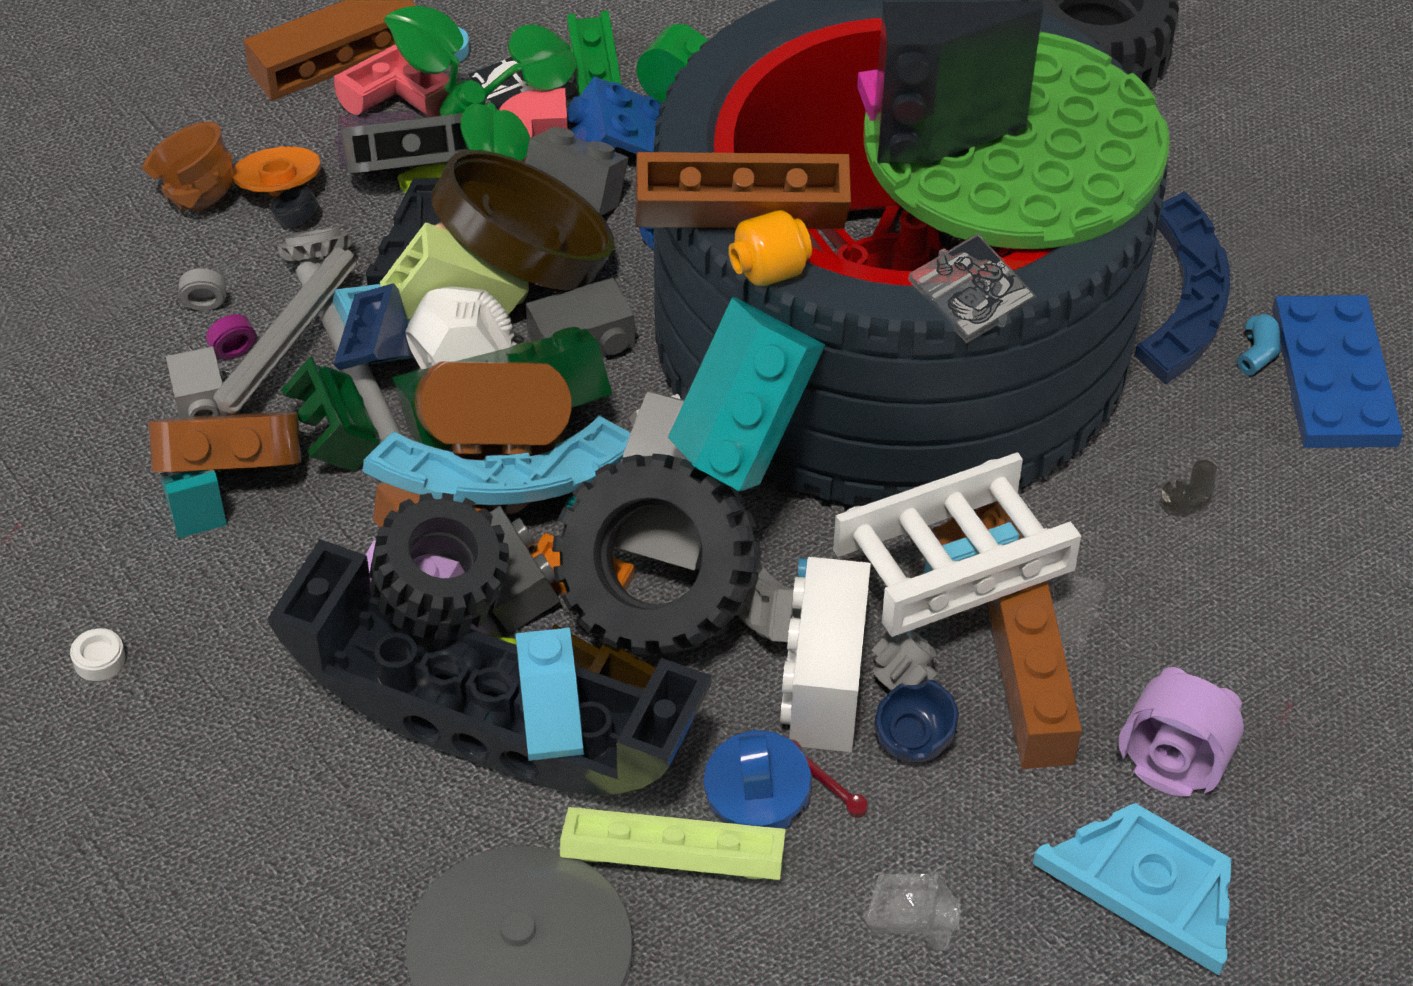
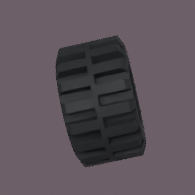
M427 493L421 494L416 504L409 498L400 503L398 512L391 510L384 519L383 527H379L369 577L372 578L370 585L373 598H379L378 608L385 616L393 613L392 624L401 630L406 625L413 627L412 635L424 638L426 631L434 632L435 639H447L448 632L453 630L457 637L465 635L469 632L471 624L477 628L486 621L488 612L492 613L497 605L508 567L509 546L507 543H503L505 533L501 525L491 526L493 515L486 509L480 512L474 509L476 502L466 497L463 503L453 500L454 494L442 493L441 499H433L432 494ZM427 554L443 555L458 561L465 573L452 578L434 577L418 568L413 559Z

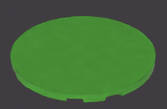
M1040 32L1026 128L930 163H877L874 123L869 120L866 112L864 148L872 172L884 190L902 208L926 224L968 241L978 236L986 245L1013 249H1042L1072 245L1094 239L1111 232L1137 215L1150 202L1163 179L1169 153V131L1167 121L1162 118L1155 105L1156 97L1134 73L1127 75L1121 69L1111 64L1112 57L1089 45L1059 35Z

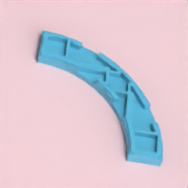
M598 416L589 426L576 435L555 444L554 450L530 456L528 452L523 454L485 456V461L462 459L453 454L454 452L421 444L393 431L364 459L363 472L384 483L419 495L431 493L434 499H441L442 493L454 494V501L463 503L466 497L476 502L475 504L481 505L520 504L541 501L571 493L583 481L588 483L596 478L595 471L606 464L616 465L621 463L631 433Z

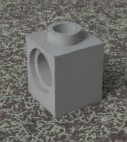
M214 347L166 356L179 418L229 415L226 411L221 412L214 400V394L222 385Z

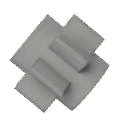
M912 630L893 637L887 631L872 649L878 656L875 659L877 664L874 666L873 672L891 690L901 683L906 685L923 684L927 680H933L937 675V672L931 668L934 664L932 660L936 656L935 650L924 638Z

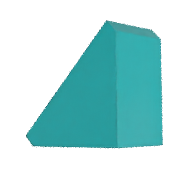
M213 469L185 471L160 478L178 539L227 525L218 481Z

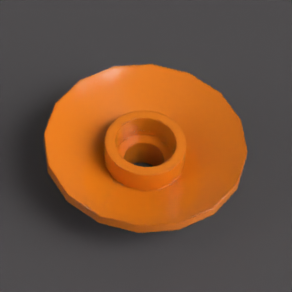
M284 146L263 149L247 155L233 167V180L235 184L243 189L267 192L270 196L277 197L285 190L300 186L314 178L321 169L319 155L310 149Z

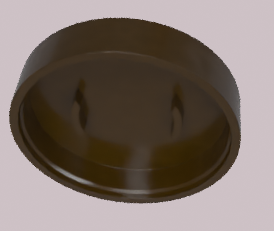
M465 150L455 153L446 164L431 195L432 205L438 218L463 245L499 269L540 286L559 290H574L593 284L614 248V237L610 227L588 201L548 173L506 155L483 150Z

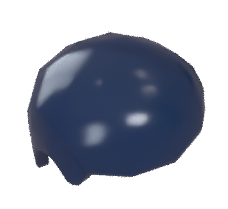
M927 680L919 685L901 683L890 691L888 696L884 697L878 704L874 729L880 745L899 760L909 763L925 762L935 759L952 743L959 712L953 695L937 682Z

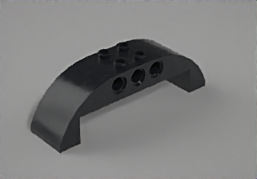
M319 539L268 616L270 627L297 662L329 691L373 721L422 744L536 785L570 793L591 795L622 794L643 788L659 779L669 768L712 684V675L663 658L660 659L644 690L575 666L584 755L529 761L517 645L473 629H469L467 634L457 637L454 630L449 631L447 639H435L434 632L426 631L424 638L412 635L414 628L406 625L401 630L392 624L394 614L390 613L384 616L378 608L379 598H373L367 555Z

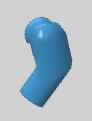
M1268 314L1254 315L1246 322L1245 329L1252 330L1247 336L1254 340V345L1237 358L1239 369L1246 375L1251 376L1276 358L1281 351L1279 324Z

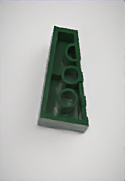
M564 328L553 333L552 337L519 343L509 348L457 361L548 364L557 370L566 381L571 395V408L612 394L598 340L585 328ZM429 368L392 377L408 430L416 442L442 450L451 449L452 444L442 443L429 435L422 427L416 414V389L422 376Z

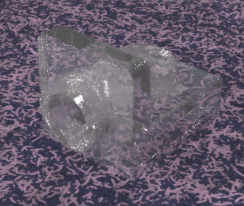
M879 874L865 921L873 933L924 934L934 950L946 951L952 931L956 930L959 925L960 906L940 874Z

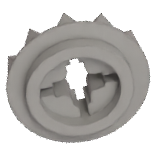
M332 227L285 237L286 243L277 247L282 259L299 261L327 256L337 247L345 251L352 243L350 232H340L339 227Z

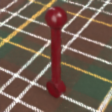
M790 739V740H792V741L799 747V749L802 751L801 745L798 743V741H796V740H794V739ZM806 756L811 774L846 803L847 813L854 818L863 817L868 811L866 798L860 794L852 795Z

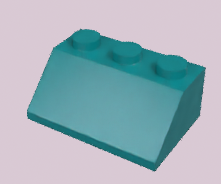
M736 297L731 298L668 438L694 467L739 492L760 485L823 352L825 344Z

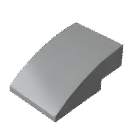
M647 391L629 436L623 457L636 454L652 456L655 453L688 460L668 438L685 400ZM653 505L635 511L625 520L615 539L614 547L691 570H696L702 565V542L695 524L685 514L669 506Z

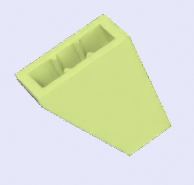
M426 222L380 282L381 287L392 283L397 286L406 319L412 318L421 300L429 291L443 287L455 286L487 290L486 292L489 293V296H493L494 299L498 300V303L502 304V308H505V313H508V315L516 305L523 303L529 290L528 281L513 276L490 264L463 245L450 231Z

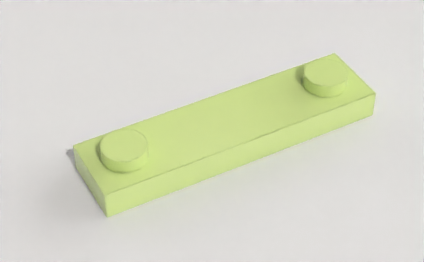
M568 807L560 838V857L580 859L584 862L601 861L736 875L749 879L765 878L780 880L786 829Z

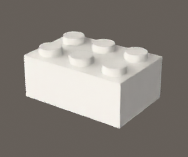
M808 557L806 577H795L792 603L793 615L790 618L787 644L788 656L787 661H785L780 724L790 725L789 739L798 741L801 747L852 752L871 563Z

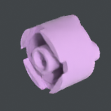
M1168 667L1161 672L1160 676L1152 679L1144 688L1120 732L1119 750L1123 758L1128 753L1137 765L1133 772L1143 782L1159 791L1174 796H1191L1193 790L1206 788L1205 793L1213 790L1220 782L1242 738L1244 731L1243 719L1240 713L1242 702L1239 696L1230 689L1218 688L1209 681L1189 675L1179 668Z

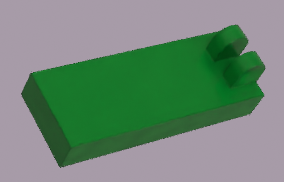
M600 11V17L576 19L575 14H567L570 48L576 58L574 72L578 96L582 94L594 76L610 83L616 82L622 85L609 11Z

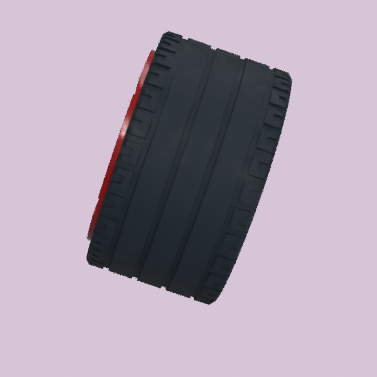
M777 0L740 17L732 24L718 31L717 35L707 40L700 46L699 51L689 57L687 66L677 72L675 82L669 85L666 91V100L661 103L659 118L656 119L654 152L849 154L851 194L849 212L885 210L873 235L855 241L844 229H820L838 248L837 254L830 248L816 229H807L812 244V255L809 259H806V266L802 273L796 277L767 286H756L747 279L744 273L737 274L729 257V245L735 241V231L737 228L654 227L656 344H658V357L660 363L663 364L665 378L672 382V392L674 395L679 394L681 400H685L733 297L825 344L823 352L764 474L772 478L771 480L780 484H786L797 491L819 496V498L864 506L980 466L989 460H997L1018 452L1023 459L1019 487L1031 483L1032 479L1043 477L1050 473L1051 468L1055 465L1064 464L1070 459L1071 453L1079 452L1085 446L1087 437L1095 436L1098 433L1101 423L1106 422L1111 415L1112 406L1117 404L1126 382L1166 189L1167 163L1163 179L1150 202L1128 222L1111 232L1091 240L1055 248L1013 249L1003 247L998 250L1000 247L987 245L992 252L998 250L994 254L1033 296L968 335L956 322L960 318L956 317L952 311L948 313L951 310L948 307V300L956 292L963 291L968 287L974 288L973 278L971 277L937 299L932 295L969 274L967 270L961 271L952 266L953 272L948 276L937 275L924 284H921L918 280L937 269V259L942 264V256L946 255L947 262L964 252L958 253L955 256L948 254L940 245L938 229L919 220L890 197L873 174L864 148L866 109L857 88L858 72L878 70L883 2H987L1017 0ZM1043 11L1040 32L1070 38L1109 55L1106 50L1089 37ZM1112 58L1111 64L1125 72L1123 66ZM900 216V232L892 233L894 226ZM969 256L972 259L973 263L979 261L978 259ZM984 260L978 266L984 265V263L989 262V260ZM956 264L960 269H965L963 265L960 267ZM986 265L989 271L992 270L994 267L991 265ZM973 267L969 269L972 274H977ZM980 271L982 277L995 279L993 274ZM999 281L995 282L996 286L992 291L995 295H998L1002 289V284ZM979 282L977 284L979 287L983 289L984 285H982V283ZM978 287L976 288L977 291L969 288L958 298L967 305L977 307L985 300L983 296H986V294ZM951 306L953 309H955V310H957V311H959V312H962V311L958 310L957 308Z

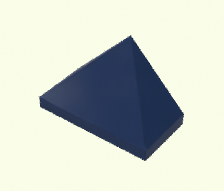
M394 283L354 295L334 361V365L338 370L413 355L405 331L408 325L400 292Z

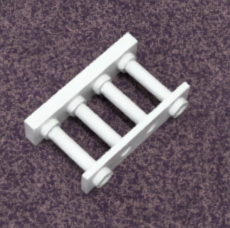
M1018 452L997 460H989L980 466L873 503L853 507L844 513L836 515L833 551L837 557L862 549L887 587L884 593L882 624L891 637L1075 570L1081 535L1071 521L1051 529L1043 528L1018 495L1023 461ZM998 501L1025 538L1006 545H999L973 509ZM953 517L979 554L961 561H953L928 525ZM908 533L933 571L914 578H906L882 541Z

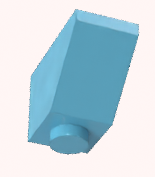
M570 628L515 633L529 761L584 755Z

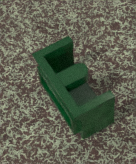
M310 356L281 389L284 396L305 401L298 412L300 422L316 426L325 416L330 426L308 449L310 458L355 472L364 462V459L380 444L378 430L374 427L364 406L363 397L359 394L351 375L327 366L324 368L316 365L313 357Z

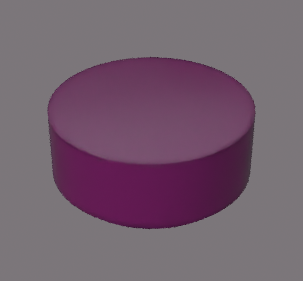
M240 314L228 315L217 320L206 333V341L209 347H214L215 355L220 359H234L245 354L256 340V332L249 319Z

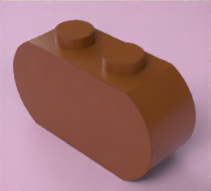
M440 361L429 368L422 376L415 393L416 414L426 432L442 443L452 444V452L466 454L482 453V444H502V453L523 454L527 452L532 454V445H547L562 433L568 423L572 406L570 391L564 378L550 365L541 363Z
M297 412L183 417L148 421L151 469L154 472L267 467L301 462L299 417Z

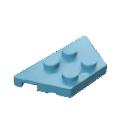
M1136 803L1114 812L1106 821H1094L1077 829L1076 835L1072 839L1054 847L1046 843L1035 852L1033 860L1035 866L1215 974L1220 975L1227 960V949L1225 947L1226 926L1229 920L1230 900L1228 899V887L1231 878L1230 857Z

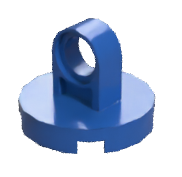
M752 730L730 737L715 749L706 763L703 784L710 811L717 818L719 816L723 821L732 824L785 829L791 825V819L801 811L802 807L805 809L808 805L812 778L805 754L792 740L775 732Z

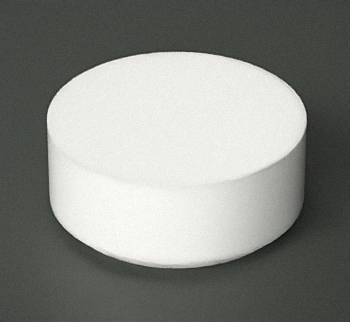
M103 628L91 629L82 633L74 640L70 649V656L76 673L90 681H102L113 677L122 669L126 659L121 638L115 632Z

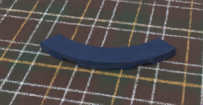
M1185 191L1163 202L1158 230L1168 241L1179 264L1182 278L1181 298L1175 313H1172L1155 333L1137 344L1134 355L1164 384L1183 374L1209 348L1223 321L1230 291V268L1225 248L1221 247L1219 240L1214 234L1215 227L1209 217Z

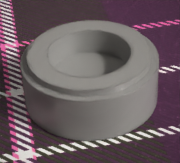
M199 268L189 270L179 279V299L185 306L194 310L206 311L215 309L225 301L226 281L221 274L210 269Z

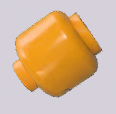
M783 210L770 212L740 222L735 231V241L729 245V257L737 274L744 273L747 279L756 286H767L800 275L806 266V259H809L812 255L811 239L805 224L799 218L794 219Z

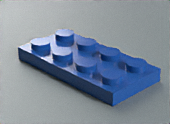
M1367 295L1275 296L1272 310L1274 319L1279 324L1281 350L1303 448L1399 447L1403 432Z

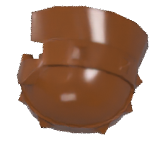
M212 121L195 123L171 134L151 151L142 166V169L154 180L158 177L162 180L164 185L161 188L169 204L173 202L177 205L180 211L193 210L202 212L204 209L211 207L226 195L232 185L234 176L232 154L228 152L223 142L220 125Z

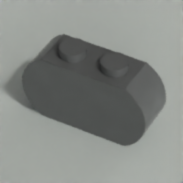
M463 113L340 128L346 172H365L449 161L455 153L469 150L461 131L460 120Z

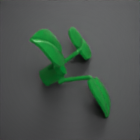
M409 6L389 13L383 20L391 30L399 52L413 68L425 74H440L450 65L449 79L444 85V89L449 94L440 104V115L463 113L460 120L461 131L468 149L494 152L523 161L527 155L530 140L527 128L513 112L508 110L496 111L493 103L485 105L486 98L519 71H522L525 82L533 90L547 92L562 87L571 78L576 67L575 54L571 51L570 46L545 27L533 24L523 25L511 34L508 41V51L517 63L509 67L483 88L475 81H461L457 83L460 62L454 54L461 49L464 40L458 26L447 15L429 7Z

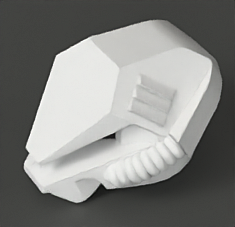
M448 286L429 291L421 300L405 331L410 350L421 370L430 368L440 361H458L516 345L517 343L512 341L515 335L512 330L513 325L510 323L511 319L508 318L509 315L505 313L506 310L502 308V304L498 303V300L494 299L493 296H489V293L486 292L487 290Z

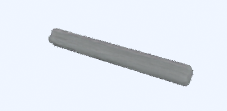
M339 247L332 250L216 391L214 400L221 412L226 411L230 414H235L242 408L334 294L335 289L339 288L355 268L356 262L352 258L353 253L350 250L344 251Z

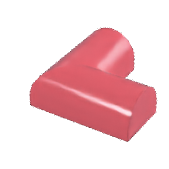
M395 44L335 75L334 87L339 102L353 115H359L397 95L427 116L435 117L441 116L440 104L449 94L444 89L449 76L443 72L440 74H425L416 70L404 59Z

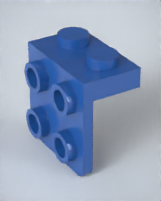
M594 76L579 97H575L570 103L567 119L570 123L571 131L577 139L586 142L598 141L607 143L614 149L619 147L635 154L637 152H654L656 119L659 118L661 103L651 96L646 97L628 90L619 83H610Z

